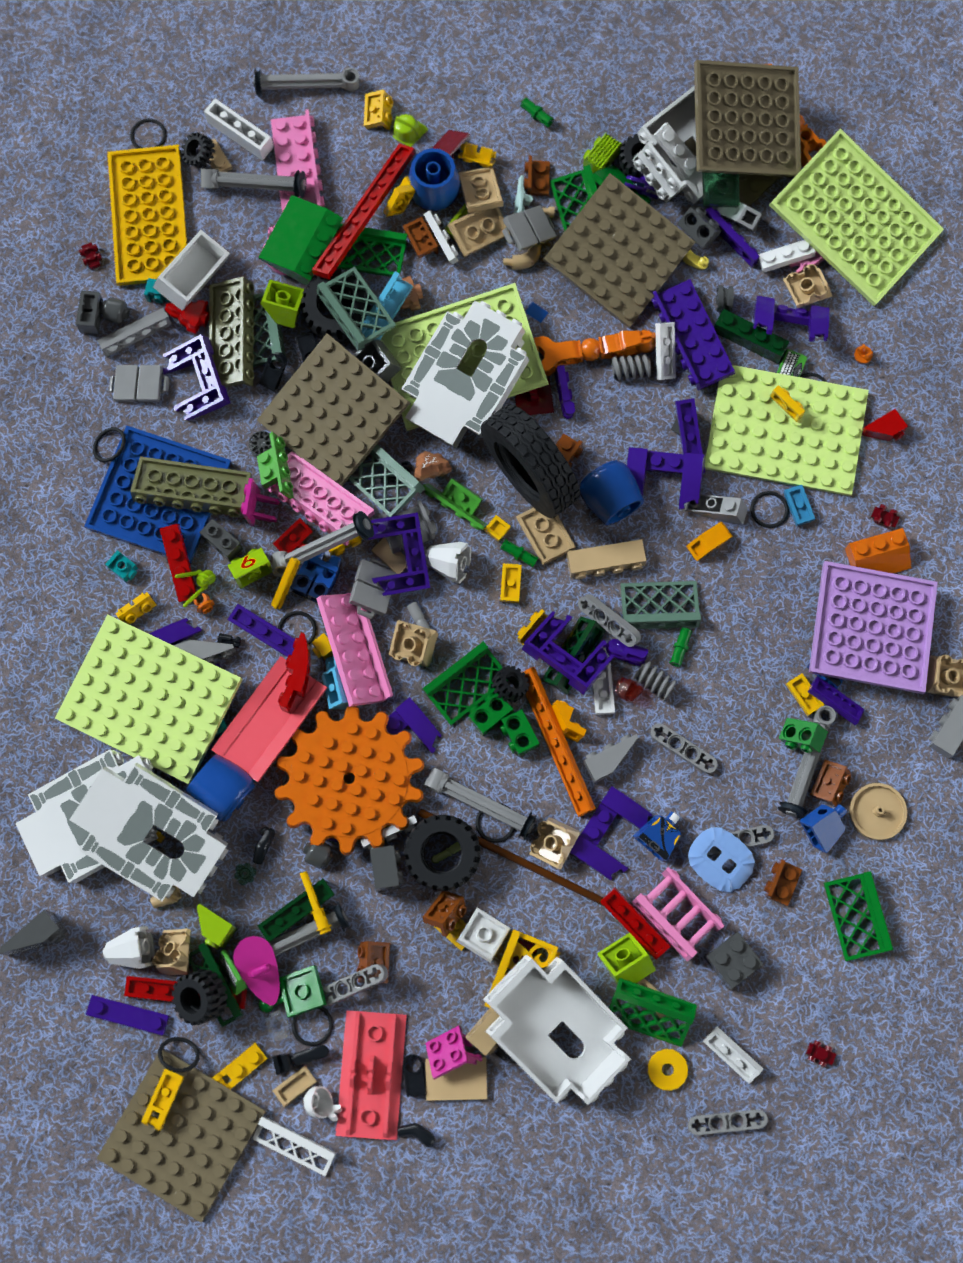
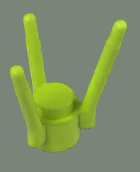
M199 569L195 572L175 575V578L197 576L196 583L201 587L183 604V607H187L204 590L208 589L209 585L215 582L216 575L213 571L205 570L202 572Z

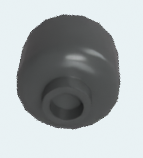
M110 297L104 300L101 305V314H103L104 319L107 321L121 324L124 319L127 320L130 310L127 308V303L123 300Z
M307 842L303 849V853H305L304 860L316 868L327 867L333 856L332 848L327 843L316 846Z

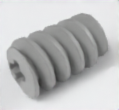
M645 354L642 355L641 360L638 355L634 356V360L631 356H627L626 361L623 356H620L619 362L616 357L612 358L613 379L617 375L618 379L621 380L622 374H624L626 379H628L629 374H632L633 379L636 378L637 373H639L640 378H643L645 372L648 377L651 375L650 358L648 357L647 359Z
M650 661L642 664L632 679L635 680L639 677V684L646 682L645 689L652 686L651 693L658 690L657 697L660 698L664 695V702L674 689L676 680L669 683L670 676L667 675L663 678L664 671L656 673L657 666L650 669Z

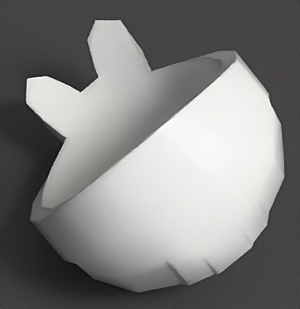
M314 1086L308 1090L304 1097V1108L309 1116L314 1118L328 1117L332 1121H338L335 1113H340L343 1110L340 1105H333L331 1093L327 1088Z

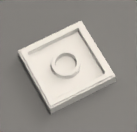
M477 907L456 942L491 963L511 928Z

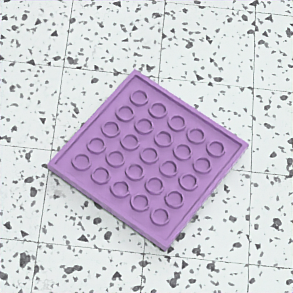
M824 561L809 673L919 694L926 693L938 582Z

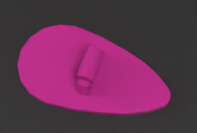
M246 937L234 949V964L240 976L255 996L268 1005H275L279 996L280 981L273 948L262 937Z

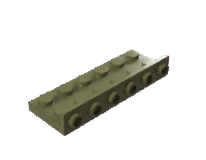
M245 277L209 285V340L214 352L212 358L220 382L225 387L246 384L249 387L253 386V293L255 289L253 283Z
M140 456L130 492L133 501L139 504L149 503L159 507L169 506L175 509H190L195 512H210L214 515L224 514L235 518L244 517L241 513V504L245 502L246 497L244 495L245 484H248L249 478H252V474L245 471Z

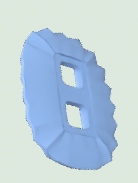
M717 827L703 831L690 846L688 854L690 865L695 872L712 887L725 892L739 889L753 873L755 864L752 852L740 839L723 828ZM713 846L721 850L720 856L715 861H712L707 856V853ZM728 859L736 863V867L731 873H727L722 869V865Z

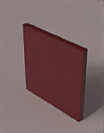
M448 130L432 148L441 149L447 152L452 159H455L453 153H460L459 147L470 134Z
M547 378L549 385L516 395V406L529 416L554 413L550 378Z

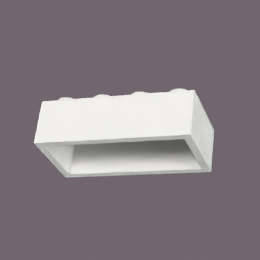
M200 230L159 275L153 288L183 311L222 267L230 253Z

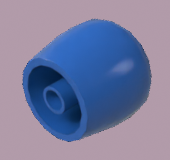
M435 148L423 150L415 156L408 175L410 183L415 189L412 200L416 205L425 210L439 211L446 209L454 203L460 189V177L454 160L447 152Z
M613 460L599 466L590 472L580 483V495L583 501L607 526L629 516L644 502L634 475L629 467L621 461Z
M215 754L190 782L186 792L194 799L217 812L218 816L216 819L219 820L218 822H226L232 816L231 813L235 808L238 810L245 802L244 798L252 792L255 784L254 780L240 766Z

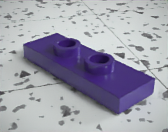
M819 676L813 680L808 690L810 694L825 705L832 707L835 712L853 725L859 723L865 709Z

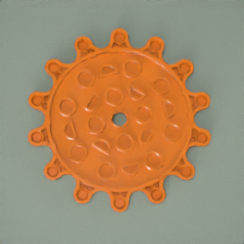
M347 706L344 717L339 721H335L330 718L326 711H319L315 715L317 728L314 732L305 733L303 730L297 729L291 737V740L297 746L296 753L293 756H280L276 760L277 767L288 773L289 780L285 785L276 788L275 797L280 801L290 800L294 804V811L287 817V825L290 828H297L303 824L311 826V845L320 846L329 838L337 839L343 855L352 854L356 841L361 838L367 839L373 848L383 847L385 843L383 830L387 826H395L399 830L407 829L409 819L403 813V806L408 802L418 803L422 801L424 796L423 791L412 786L410 782L413 774L424 769V762L420 758H408L404 752L405 747L412 740V735L406 730L395 735L388 733L386 726L389 717L385 712H378L371 721H364L360 718L357 706ZM352 773L355 776L354 782L351 784L345 783V775Z

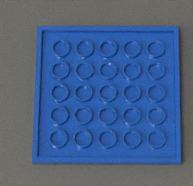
M126 425L124 430L126 436L125 447L121 454L111 461L84 527L166 556L159 528L180 524L188 559L191 564L202 538L199 532L207 525L211 513L204 511L195 512L190 509H175L169 506L159 507L149 503L139 504L133 501L130 491L139 458L141 456L230 469L232 462L229 459ZM121 437V440H120V442H119V444H118V447H117V449H116V451H115V454H116V452L119 450V448H120V446H121L122 437Z

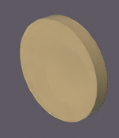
M872 783L862 787L854 794L849 806V815L854 828L861 835L872 840H886L898 834L904 827L907 819V806L902 795L893 787L883 783Z

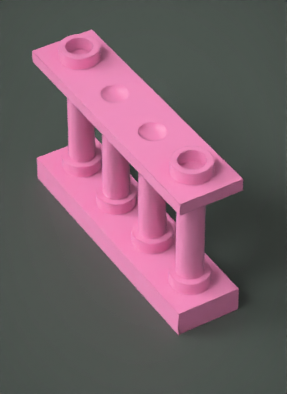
M667 867L661 873L665 879L647 896H643L640 893L631 903L686 961H689L698 953L695 950V945L712 928L718 932L725 925L722 923V919L717 914L712 913L681 881L679 874ZM671 884L679 893L661 911L657 910L652 905L653 901ZM686 899L693 908L676 925H671L666 920V916ZM700 914L707 923L690 940H685L681 936L680 931Z

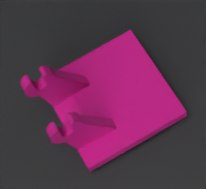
M249 478L248 484H245L244 495L246 497L245 502L241 504V513L250 526L255 525V519L276 523L277 519L275 516L255 512L257 501L279 505V499L261 495L260 489L253 478Z
M460 1026L425 1043L433 1079H437L466 1063L476 1065V1060L482 1062L481 1055H474L465 1051V1046L473 1047V1045L466 1039V1035L462 1033Z

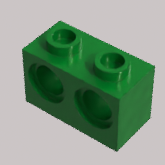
M498 693L489 694L481 706L476 705L469 711L468 719L482 736L497 726L501 719L513 713V708L507 701H503L502 697L499 698ZM498 702L502 705V709L495 711L491 707L492 704ZM478 715H485L487 721L484 723L478 722L476 719Z
M522 709L501 719L502 725L499 726L504 737L508 736L511 741L508 745L513 754L517 753L519 757L539 747L540 743ZM516 721L520 726L518 729L513 730L509 727V723ZM524 738L528 741V745L521 747L517 741Z
M787 718L779 739L785 743V747L791 750L799 748L806 753H811L812 751L820 753L828 731L818 723Z

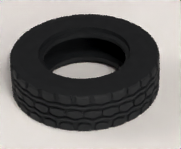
M507 404L481 424L482 437L498 467L522 497L538 512L548 518H555L579 499V485L565 457L548 434L526 412L513 404Z

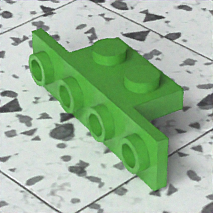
M271 432L269 435L272 448L257 456L261 484L267 489L278 483L280 493L291 500L294 498L292 491L294 488L290 480L291 472L287 463L288 457L284 447L285 441L282 437Z
M451 478L443 492H440L429 483L423 484L426 495L431 498L436 497L440 500V504L443 507L456 511L455 515L459 518H466L471 522L470 525L473 528L483 530L488 525L474 515L483 498L454 478Z

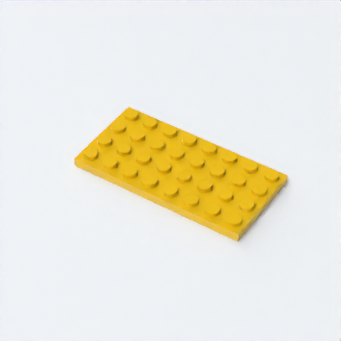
M179 144L107 152L117 286L147 283L148 278L157 279L187 245Z

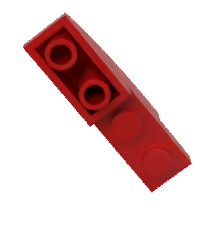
M302 632L299 638L296 637L294 640L292 655L287 657L286 668L291 675H288L285 683L286 689L284 693L280 694L278 699L279 707L287 713L290 712L296 696L304 698L310 677V648L305 633Z

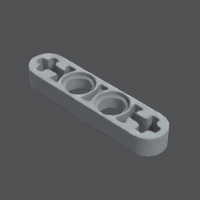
M587 594L579 599L578 606L580 610L592 620L597 621L601 627L624 645L632 647L640 642V632L596 597ZM599 610L603 611L605 619L600 617ZM614 622L619 624V630L615 629Z
M657 723L651 728L650 736L655 742L701 772L711 774L716 770L717 760L678 733L661 723ZM654 729H663L662 733L665 736H667L668 733L671 734V736L667 739L666 743L663 742L665 740L663 736H655L656 732L654 731ZM673 738L678 739L681 743V746L677 749L672 748L670 745V740ZM694 749L697 752V757L689 759L686 755L687 750ZM701 754L704 755L702 760H704L705 762H708L709 760L712 761L711 765L713 766V769H705V764L701 761L699 765L696 763L699 760Z
M768 825L730 832L738 839H740L743 833L749 834L751 841L749 844H745L747 848L769 843L774 837V831ZM762 829L770 833L767 836V840L764 837H758V842H755V835L762 833ZM712 847L707 856L721 854V850L717 851V847Z
M374 964L323 987L324 996L327 993H335V995L328 997V1000H326L327 1005L325 1006L334 1005L383 983L388 977L387 968L381 964ZM377 970H380V971H381V974H379V977H372V978H371V977L369 976V975H373V974L377 973ZM360 975L365 979L362 987H359L357 984V978ZM343 983L348 986V991L345 995L340 992V986Z
M757 1109L697 1115L689 1119L687 1127L694 1135L763 1128L767 1124L768 1118L764 1111ZM749 1113L748 1118H754L756 1113H758L759 1116L763 1117V1120L760 1121V1125H757L754 1121L749 1122L750 1126L747 1127L745 1114ZM735 1115H740L743 1119V1124L740 1127H735L732 1124V1118ZM715 1117L722 1119L723 1125L720 1129L712 1127L711 1123ZM704 1118H708L710 1131H706V1126L700 1127L699 1131H696L695 1128L691 1127V1124H694L696 1119H698L699 1123H706Z

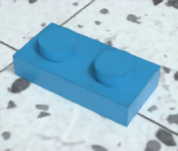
M803 485L784 490L783 493L796 526L814 521L815 516Z

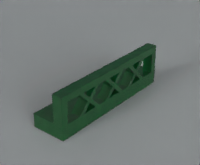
M580 616L561 648L583 663L596 649L606 630L597 621ZM583 624H588L585 630L580 632ZM575 640H577L576 645L573 646V647H570V645L572 644V642L575 641ZM549 666L542 681L555 686L560 692L568 695L572 688L568 684L570 680L560 672H558L554 680H551V676L557 670Z
M324 878L313 885L320 906L335 896ZM306 891L257 925L269 943L313 911Z
M204 942L198 945L199 948L189 953V963L194 972L198 971V968L212 970V973L218 974L219 979L223 980L222 984L227 989L225 994L228 995V999L225 1000L227 1003L226 1007H229L233 1017L225 1021L221 1015L217 1018L223 1028L243 1017L244 1014L209 945ZM200 952L205 959L203 967L196 965L192 958Z

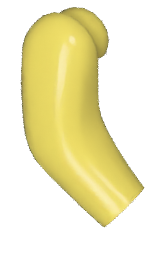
M691 249L683 258L687 265L699 270L706 269L709 264V259L706 256L699 257Z

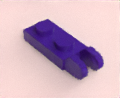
M564 365L556 368L554 374L562 416L564 419L569 420L575 413V403L570 401L572 400V390L568 389L567 384L569 382L568 371L565 372Z

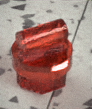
M624 677L617 682L615 687V693L625 701H634L644 691L642 686H637L636 681Z

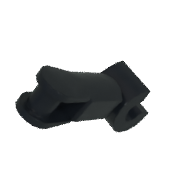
M321 1045L293 1053V1056H291V1053L272 1056L276 1075L294 1069V1064L299 1066L313 1060L325 1058L329 1054V1049L327 1046Z

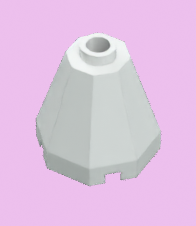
M464 542L431 545L424 551L426 564L450 581L460 584L467 575V573H463L465 566H470L471 548L468 547V543Z
M148 927L132 928L106 943L103 949L105 960L109 964L138 969L153 966L150 960L155 955L153 935L145 931L148 930Z

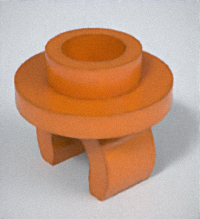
M865 344L859 346L854 352L855 360L861 364L869 363L873 357L872 350Z
M202 593L204 598L202 603L198 599L193 601L198 606L196 609L198 613L207 614L213 610L215 603L213 600H210L207 594Z

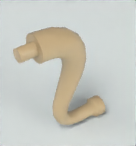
M555 207L542 208L545 215L548 214L550 218H554ZM541 244L529 248L524 254L513 255L512 259L503 258V266H512V270H521L533 266L540 257Z

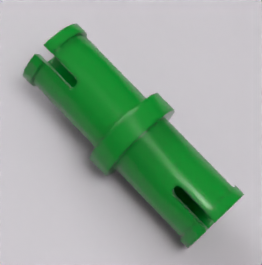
M525 98L521 102L520 107L531 114L534 120L537 119L546 128L552 125L554 118L544 112L540 105H535L529 98Z
M505 539L500 550L512 555L515 560L518 561L519 559L532 568L539 558L524 550L523 546L519 547Z
M682 627L680 629L678 640L674 643V652L669 662L672 666L681 667L685 652H688V643L693 632L688 628Z

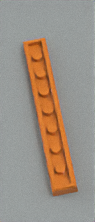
M531 667L524 671L526 674L525 678L528 677L529 680L527 682L529 683V690L526 693V697L577 816L581 817L596 808L535 667Z

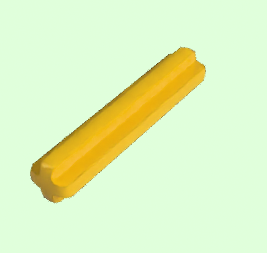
M291 557L271 602V606L274 609H281L300 565V561L297 558Z

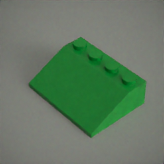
M291 195L258 259L307 286L313 277L312 268L332 241L343 218L327 208Z

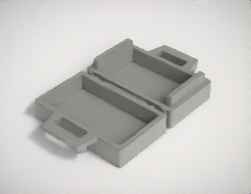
M541 205L506 216L503 219L507 228L502 232L508 244H515L519 252L552 241L557 237L553 230L555 227L549 215H545Z
M116 365V374L110 377L109 392L114 393L113 400L115 402H160L161 393L168 392L169 377L162 376L163 368L161 365H140L139 367L138 365ZM113 379H115L114 389H112ZM162 380H164V389H161Z
M362 559L359 562L355 577L356 582L353 584L349 603L357 606V614L372 619L374 614L384 616L387 612L391 595L383 596L382 593L385 592L378 582L374 584L372 578L396 574V572L386 569L387 565L375 559H371L370 562ZM361 608L370 611L371 614L361 610Z

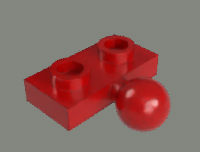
M299 518L272 544L278 551L290 553L296 547L300 548L306 545L302 541L313 531Z

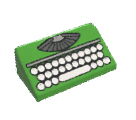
M786 349L777 373L800 377L807 357Z
M221 950L218 965L233 993L237 995L247 988V984L240 976L232 957L226 950Z

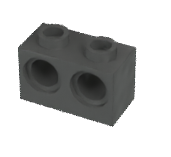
M694 206L688 209L677 224L701 248H707L723 230L719 228V223L716 220L710 219L706 215L707 212L702 207ZM694 215L697 218L696 224L692 221ZM706 227L709 229V236L705 234Z
M81 290L76 326L81 334L99 335L102 317L101 305L104 301L100 292Z
M211 519L199 532L202 538L229 562L243 549L241 543L214 519Z

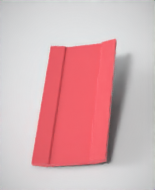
M280 656L211 749L214 753L240 766L256 782L261 780L328 688L310 676L304 698L296 696L290 712L282 711L279 707L278 699L280 694L284 693L286 689L285 683L288 675H291L286 668V659Z
M346 1010L338 1102L343 1111L337 1114L336 1136L397 1140L407 1015Z

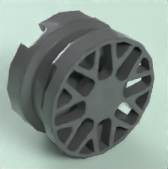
M718 285L716 291V305L718 307L716 311L725 309L731 312L734 299L733 286L726 288Z
M258 431L250 437L249 448L254 457L257 458L258 455L272 448L268 432Z

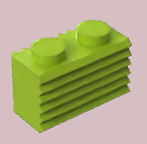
M607 133L602 137L599 136L593 144L594 147L591 150L588 149L583 155V166L590 165L593 173L609 167L620 154L622 143Z

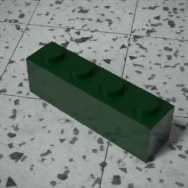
M725 309L722 310L714 326L717 335L776 364H779L790 342L774 333L772 335L767 334L766 329L760 326L754 329L753 323Z

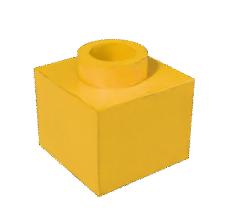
M325 633L312 642L314 646L312 651L318 658L322 657L325 660L333 655L329 639Z

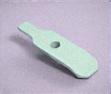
M523 175L518 179L514 214L524 211V206H529L533 201L531 195L525 194Z

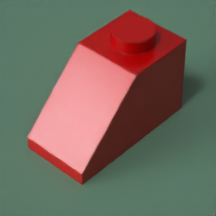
M893 409L865 426L862 430V435L885 441L899 440L905 435L904 432L908 426L898 411Z

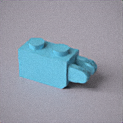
M328 657L325 659L327 671L322 674L323 685L328 687L325 693L329 709H346L349 705L334 657Z

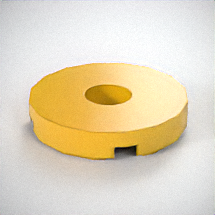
M663 1049L651 1056L647 1073L650 1081L656 1087L671 1091L679 1088L685 1082L688 1076V1065L685 1058L679 1052L673 1049ZM667 1063L673 1067V1073L669 1076L664 1075L662 1072L663 1065Z

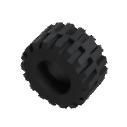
M637 133L634 134V137L629 136L627 141L623 142L619 155V169L625 176L630 175L640 178L644 175L635 168L632 156L639 153L646 144L639 140Z
M201 969L183 975L177 980L178 983L174 984L175 990L172 991V996H174L172 1003L175 1004V1012L179 1013V1018L184 1019L185 1023H190L193 1026L214 1020L223 1014V1008L227 1006L225 1002L228 999V995L225 994L227 989L222 984L223 980L218 978V974L212 973V970Z

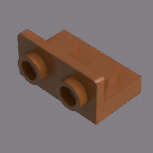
M529 156L528 162H525L524 173H528V178H524V189H527V195L549 196L550 161H532V156Z
M423 217L403 225V230L407 234L418 258H422L432 252H435L436 255L439 254L438 247H440L436 236H432V229L428 222L424 221Z
M564 433L556 443V446L570 467L573 466L572 460L575 457L578 459L583 452V442L581 440L577 442Z
M825 760L810 795L836 807L843 800V791L845 786L850 783L851 772L847 766Z
M781 859L778 863H774L771 873L774 874L771 881H767L764 891L767 892L766 898L788 906L802 869Z
M442 891L422 917L423 922L441 928L442 936L447 937L454 930L460 918L466 913L464 897L448 891Z
M360 942L357 951L359 966L356 972L374 964H381L387 968L389 974L390 943ZM377 970V973H375V974H373V975H369V976H370L371 978H372V977H379V974H381V971H380V970ZM362 975L358 977L359 983H365ZM388 977L383 982L384 984L388 983Z

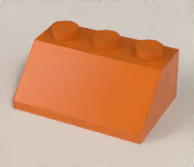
M903 528L851 542L845 548L851 566L893 574L911 569L910 546Z

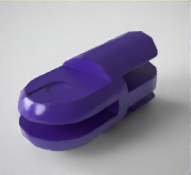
M628 175L626 179L638 182L637 185L624 182L627 187L636 189L638 194L658 199L657 195L646 192L647 189L656 190L646 182L645 176L636 178Z
M618 639L610 640L606 646V652L609 656L613 654L616 659L640 667L645 663L648 655V649L637 645L628 647Z

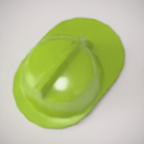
M411 115L396 116L393 138L412 147L428 131V128Z

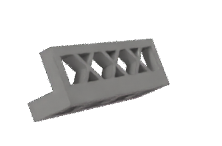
M161 308L97 341L105 356L108 357L172 324L167 313Z

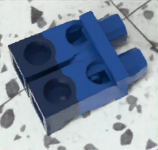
M325 552L304 561L290 586L291 591L306 599L309 597V600L317 603L316 598L319 596L330 595L340 574L341 558L332 555L329 562L323 561Z

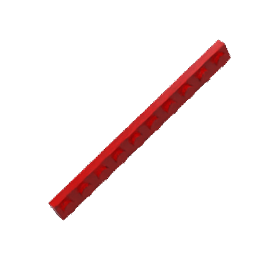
M398 144L312 268L313 275L326 279L331 278L415 155L414 147Z

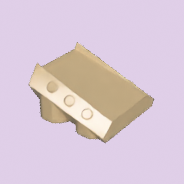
M814 264L805 266L801 273L793 272L786 278H783L797 308L832 297L820 268Z
M398 620L389 656L396 660L407 661L412 666L421 665L428 667L432 661L436 640L439 635L435 630Z
M931 655L929 657L926 692L957 698L963 695V659H952L949 655Z
M548 817L547 821H542L538 824L537 832L539 836L537 840L532 841L529 854L557 869H561L580 831Z
M190 929L163 930L158 941L159 951L155 953L152 959V964L156 966L160 974L168 976L189 974Z

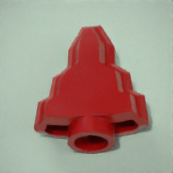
M191 301L183 311L173 303L166 304L165 311L172 318L178 319L180 325L186 327L187 332L196 335L201 326L206 327L209 321V312H206L208 301Z

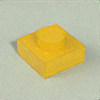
M495 515L484 531L500 542L511 529V526Z

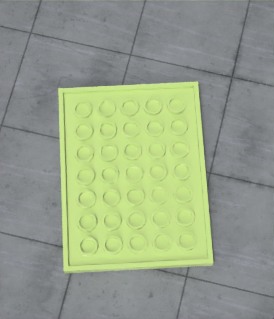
M841 128L769 204L780 217L873 306L882 299L944 230Z
M515 283L395 322L396 327L384 333L380 341H383L402 367L391 378L394 390L410 402L402 413L407 431L419 427L405 418L416 399L405 393L401 388L446 312L448 311L452 314L457 312L465 317L474 300L479 303L483 301L491 306V310L495 312L499 310L507 315V319L511 321L516 319L523 324L522 327L525 333L522 339L525 343L521 349L527 352L526 356L529 358V362L508 398L549 385ZM483 340L473 341L457 369L472 377L487 351L486 342Z
M732 365L735 374L718 382L704 462L705 469L792 486L803 485V488L852 496L869 390ZM778 385L786 389L794 401L802 404L805 412L797 422L770 397L772 391Z
M107 614L55 719L134 758L139 755L146 757L151 761L153 767L190 784L243 679Z

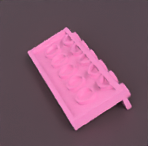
M305 110L306 115L271 119L277 175L294 177L297 170L300 173L304 171L306 174V192L304 198L301 199L325 207L324 196H320V191H323L322 180H318L317 176L321 175L320 165L316 164L315 160L319 159L318 149L314 148L313 143H317L316 133L312 132L311 127H315L313 116L309 115V110ZM280 191L282 212L291 195L295 196L294 191Z
M293 451L287 455V463L291 472L290 480L294 488L292 490L294 498L290 500L280 493L278 483L266 489L268 492H273L282 502L288 503L294 511L303 514L309 522H314L323 532L329 534L353 523V515L359 511L364 512L369 519L375 514L373 508L306 460L300 458ZM347 541V542H345V543H343V544H344L345 546H347V545L349 544V541Z
M351 593L319 596L316 598L349 707L381 703L393 696L392 688L370 619L357 614V606L349 603Z

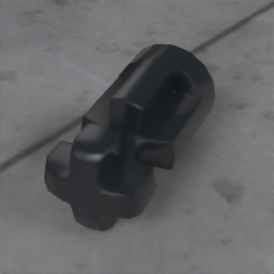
M219 633L217 643L234 644L235 648H239L241 638L237 636L233 639L232 635Z

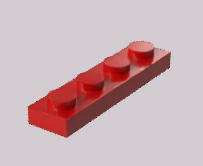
M180 524L159 528L178 602L187 601L197 592L193 576L175 578L176 574L192 572Z
M616 887L601 899V904L656 960L671 947V944Z

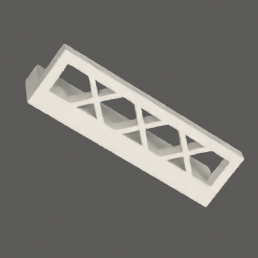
M265 1116L261 1117L258 1123L259 1126L252 1138L253 1140L326 1176L336 1152ZM263 1127L272 1131V1139L265 1141L258 1137ZM284 1137L290 1140L292 1147L286 1150L279 1148L277 1139ZM274 1140L276 1146L273 1145V1144H271V1143H269V1142H271V1141ZM303 1147L307 1149L310 1157L305 1159L298 1158L295 1148ZM293 1150L294 1155L287 1151ZM321 1156L328 1160L324 1170L316 1167L314 1157ZM311 1159L312 1164L306 1162V1160Z

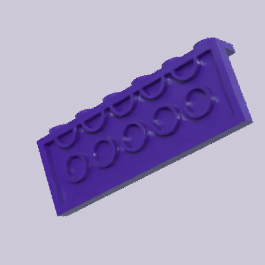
M691 279L657 294L656 290L653 291L654 298L651 301L654 308H659L661 312L658 314L661 323L675 322V352L682 357L680 362L684 371L688 369L690 374L688 379L691 386L695 385L697 391L734 375L735 370Z

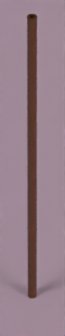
M422 808L418 813V816L424 819L434 815ZM478 836L481 847L602 905L600 902L603 898L602 896Z

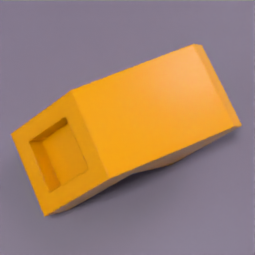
M721 521L699 535L686 547L694 559L699 561L733 536Z
M556 700L551 706L564 736L575 742L580 741L587 729L581 727L578 723L570 722L574 708L564 701Z

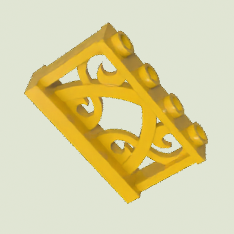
M513 929L489 993L507 975L505 973L507 968L513 969L517 965L513 962L514 956H518L520 960L522 955H528L541 968H544L556 957L559 958L561 952L557 951L558 947ZM520 937L536 945L528 951L517 941ZM538 948H544L548 952V959L545 962H541L539 957L542 954H538L533 958L532 953ZM485 1002L484 1006L490 1008V1006Z

